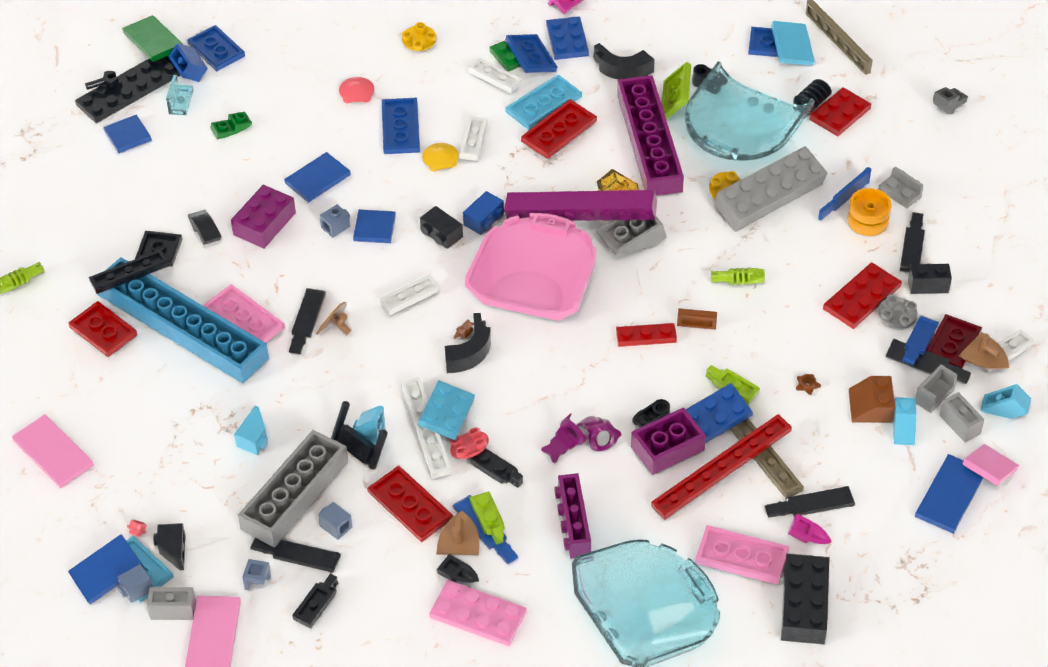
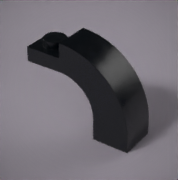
M600 43L594 45L593 58L599 63V71L610 78L626 79L648 76L654 73L655 59L644 50L632 56L621 57L612 54Z
M473 313L474 334L470 340L458 345L445 346L447 374L469 370L480 364L489 353L491 329L486 327V320H482L481 313Z

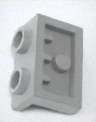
M895 166L892 168L891 176L879 184L878 190L883 191L891 199L908 209L922 197L924 185Z

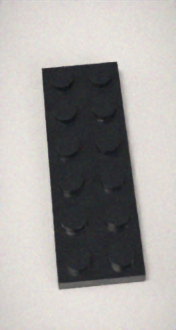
M169 56L154 62L147 59L117 76L119 83L115 87L99 86L77 98L75 103L91 120L98 123L181 75Z

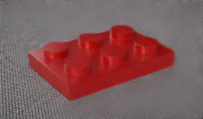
M842 87L812 112L809 120L838 137L871 109L872 103Z
M99 301L68 322L70 329L106 357H110L138 335L135 328Z

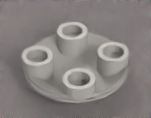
M890 294L887 296V299L881 302L879 316L891 327L907 328L917 320V304L914 301Z

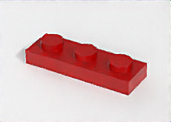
M675 323L616 327L618 347L677 343Z

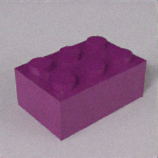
M263 184L231 219L233 235L265 249L296 214L294 197Z
M684 407L631 432V448L652 475L705 450L706 435Z

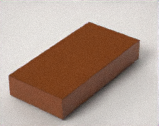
M678 308L677 326L716 330L717 312Z

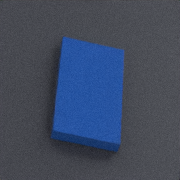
M417 97L381 99L384 154L419 153Z
M948 454L919 505L915 517L954 534L984 478L964 466V460Z

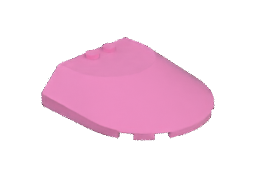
M530 213V217L521 219L517 215L504 220V224L499 227L494 226L485 235L465 277V287L484 305L559 321L578 311L595 267L596 248L592 244L590 235L585 230L581 231L576 228V223L571 220L543 213Z

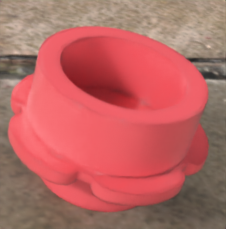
M131 519L130 524L127 525V528L130 529L129 533L141 537V534L147 532V524L141 521Z

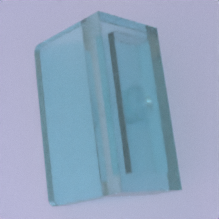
M173 75L166 97L168 112L171 115H187L194 89L190 85H179L177 75Z

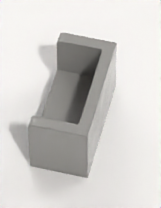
M941 364L917 387L916 404L931 413L954 391L957 374Z
M959 392L942 401L940 417L964 442L981 434L985 419Z
M193 587L149 588L147 608L151 620H193L196 605Z

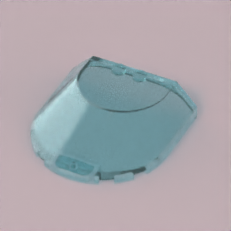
M717 61L690 98L685 111V124L692 140L706 152L728 160H755L780 150L790 140L813 109L815 100L811 98L807 104L803 105L784 102L739 83L724 70L722 62Z
M630 540L578 555L572 562L574 594L621 664L632 667H649L694 650L703 645L712 636L719 624L720 611L717 609L716 604L719 598L712 582L690 558L687 560L675 554L677 549L661 543L659 546L650 544L649 540Z

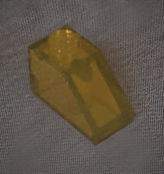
M611 169L596 181L598 191L639 190L636 182L614 169Z

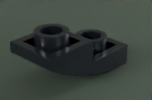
M206 210L188 214L194 232L198 233L203 245L221 240L222 236Z

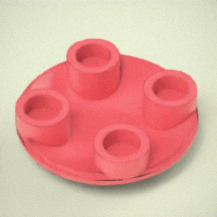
M364 77L346 79L339 87V94L345 103L369 102L374 93L373 83Z
M477 427L471 428L468 433L457 436L456 440H450L451 455L458 459L476 456L487 447L489 443L488 435L481 432Z

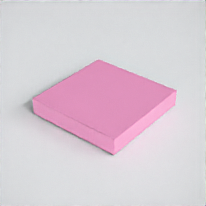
M983 444L967 456L963 462L964 466L996 486L1015 473L1019 467L1017 463L986 444Z

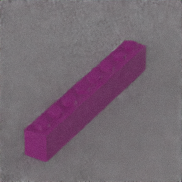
M655 190L507 192L504 212L507 219L517 215L521 219L530 217V213H543L560 216L571 221L655 220L658 201Z

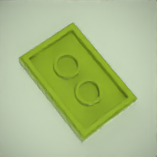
M685 62L663 80L661 104L666 120L689 102L691 64Z

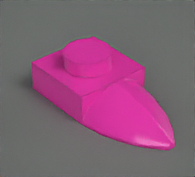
M799 514L794 516L788 532L789 535L804 543L809 541L817 544L831 543L829 535L818 524Z

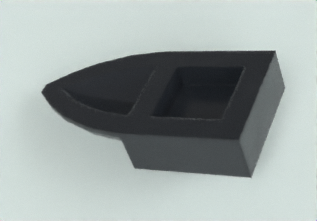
M448 554L437 568V574L450 581L479 582L475 570L451 554Z

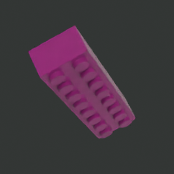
M653 75L618 79L617 97L644 190H655L656 196L683 192L684 175Z

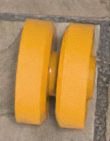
M864 188L856 191L852 195L847 218L850 228L864 236H875L884 232L889 225L892 208L891 199L886 193L875 188Z

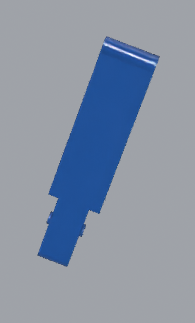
M866 167L863 172L836 193L833 199L819 210L818 220H823L832 211L839 209L856 191L869 184L872 169Z
M920 315L905 344L904 349L907 350L902 359L903 362L914 365L916 359L919 358V354L924 355L938 327V321Z
M471 495L452 505L457 513L463 511L471 518L477 528L480 540L489 550L494 548L496 553L507 564L519 558L510 544L505 541L507 540L505 534L503 537L504 542L497 545L491 534H484L471 506Z

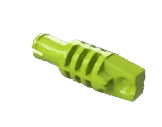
M38 261L26 268L20 267L0 277V294L27 284L31 278L44 273L45 270L41 262Z
M730 268L728 271H711V283L728 282L731 285H751L764 283L765 271L759 268Z

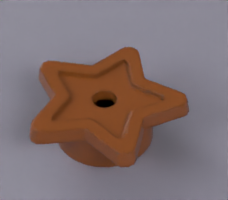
M467 319L461 326L456 328L457 332L453 338H467L473 332L472 326L474 323Z
M814 374L797 376L799 382L796 386L797 391H805L808 395H812L814 389L821 387V384L816 382Z

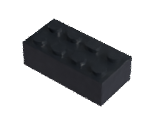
M786 553L781 641L825 645L828 621L830 557Z

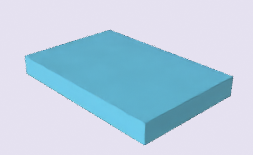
M772 21L771 27L779 62L813 66L815 60L806 24Z
M134 536L126 540L143 564V569L151 578L153 587H162L174 578L173 573ZM149 594L138 599V601L142 602L144 599L148 597Z

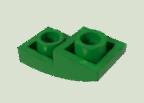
M245 111L228 114V120L212 122L210 129L217 139H221L247 129L252 125V121Z

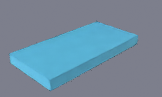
M558 74L505 107V112L526 129L530 130L571 99L575 102L580 99L582 92Z

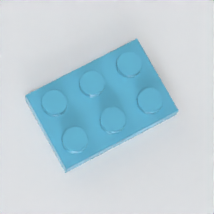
M438 380L418 421V426L456 440L474 401L475 394Z

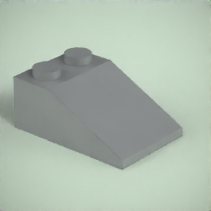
M657 216L655 220H611L595 230L615 256L650 248L667 238L663 223Z

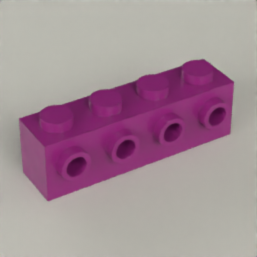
M579 473L558 475V486L554 487L555 498L560 500V503L557 504L558 515L563 517V521H560L561 532L566 533V538H563L564 549L569 551L570 559L590 557L591 537Z

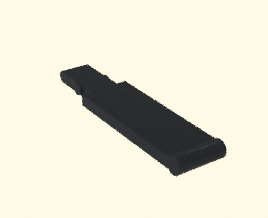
M912 212L910 227H906L899 271L909 272L910 264H920L925 230L921 229L923 227L924 215L922 213Z
M306 288L291 331L294 337L291 340L289 353L301 355L306 344V338H311L326 291Z
M893 338L886 353V358L930 375L942 364L957 374V381L964 384L968 383L971 372L961 369L959 366L949 364V359L925 351L924 355L919 354V358L916 359L914 365L903 362L902 359L907 350L904 349L906 343Z
M849 486L788 497V501L767 504L764 508L768 518L785 516L787 514H793L794 517L796 514L807 515L853 507L855 501Z
M254 538L250 546L251 550L271 554L273 559L330 573L334 572L341 557L339 552L281 540L274 548Z

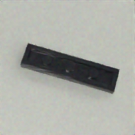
M160 249L88 278L95 293L99 294L169 267V263Z

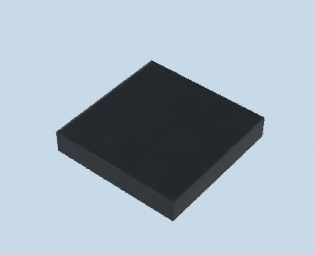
M145 230L135 259L161 249L168 260L169 266L173 267L183 239L182 235Z

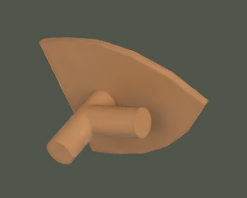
M346 301L340 303L326 318L316 332L317 335L331 322L346 336L352 331L345 324L347 314L343 312L348 305Z
M981 332L959 355V357L967 362L986 369L1009 368L1008 357L1004 349L987 333Z
M463 511L452 517L444 526L437 543V555L479 556L480 545L477 528L471 518Z

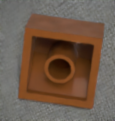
M870 376L848 389L852 422H893L895 401L891 376Z

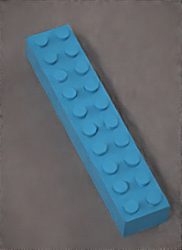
M120 257L106 270L129 261ZM151 274L98 294L104 300L241 383L249 379L269 359L267 343Z

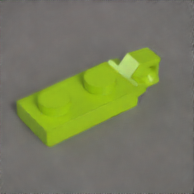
M710 365L706 369L705 377L711 380L715 386L721 389L732 383L748 405L760 392L759 386L728 368L720 370Z
M490 491L471 496V506L484 534H491L496 545L503 543L504 534L502 531L505 530V526Z

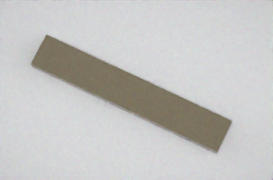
M808 0L805 14L865 75L870 74L873 60L814 0Z
M748 418L730 430L740 441L757 428ZM771 446L753 458L785 499L804 490V486Z

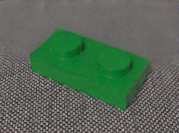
M505 40L489 47L490 53L506 71L509 72L521 67Z

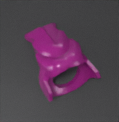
M571 413L562 420L560 428L556 431V436L550 440V444L541 448L543 453L550 456L554 464L561 454H565L568 449L571 450L576 445L583 444L589 438V434L584 435L582 430L570 420Z
M588 416L577 423V426L584 427L589 433L590 448L594 451H604L616 444L618 438L622 436L621 432L614 428L607 419ZM601 431L609 433V441L604 446H599L597 442V435Z

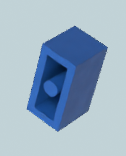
M177 43L169 55L170 60L182 78L200 82L208 69L193 47Z
M485 191L463 211V225L482 235L491 228L495 221L504 215V200Z

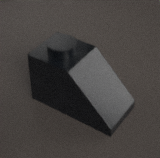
M183 523L158 524L157 533L153 534L154 546H158L159 554L180 571L184 570L186 534Z

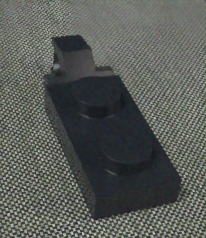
M487 448L470 458L472 466L501 484L509 482L517 488L523 484V475L518 472V469Z
M330 573L323 583H315L293 613V620L311 629L335 597L336 587L339 584L338 577Z

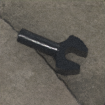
M105 71L103 78L87 82L85 87L86 90L102 85L112 88L119 83V79L116 77L115 71Z

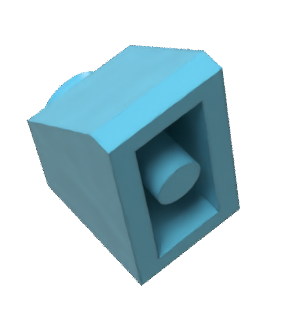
M1014 384L985 394L981 411L1013 419L1028 414L1032 398L1018 384Z
M895 397L893 417L894 444L915 445L916 398Z
M256 405L234 433L236 447L258 455L261 449H264L268 443L264 421L260 409Z
M381 405L362 412L359 420H355L353 425L354 430L374 445L380 430H386L384 407Z

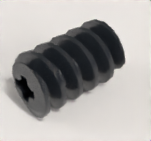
M813 80L803 91L794 97V108L802 115H809L810 112H813L815 108L832 94L831 87L824 80Z

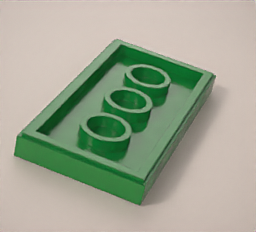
M153 15L122 28L123 33L152 62L170 55L177 43L183 44Z

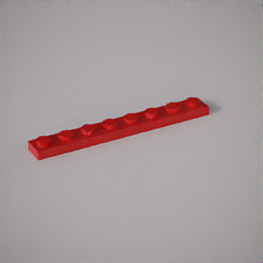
M777 414L651 502V507L664 520L786 436L792 431V426Z

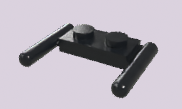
M343 401L331 439L345 445L350 454L363 464H368V467L374 470L377 467L388 432L385 429L380 430L376 444L371 443L348 424H344L350 403Z

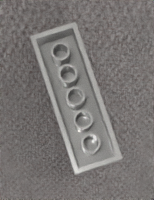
M804 146L719 191L713 205L736 232L823 185L828 172L811 151Z
M312 430L238 514L240 529L275 548L348 463L347 447Z

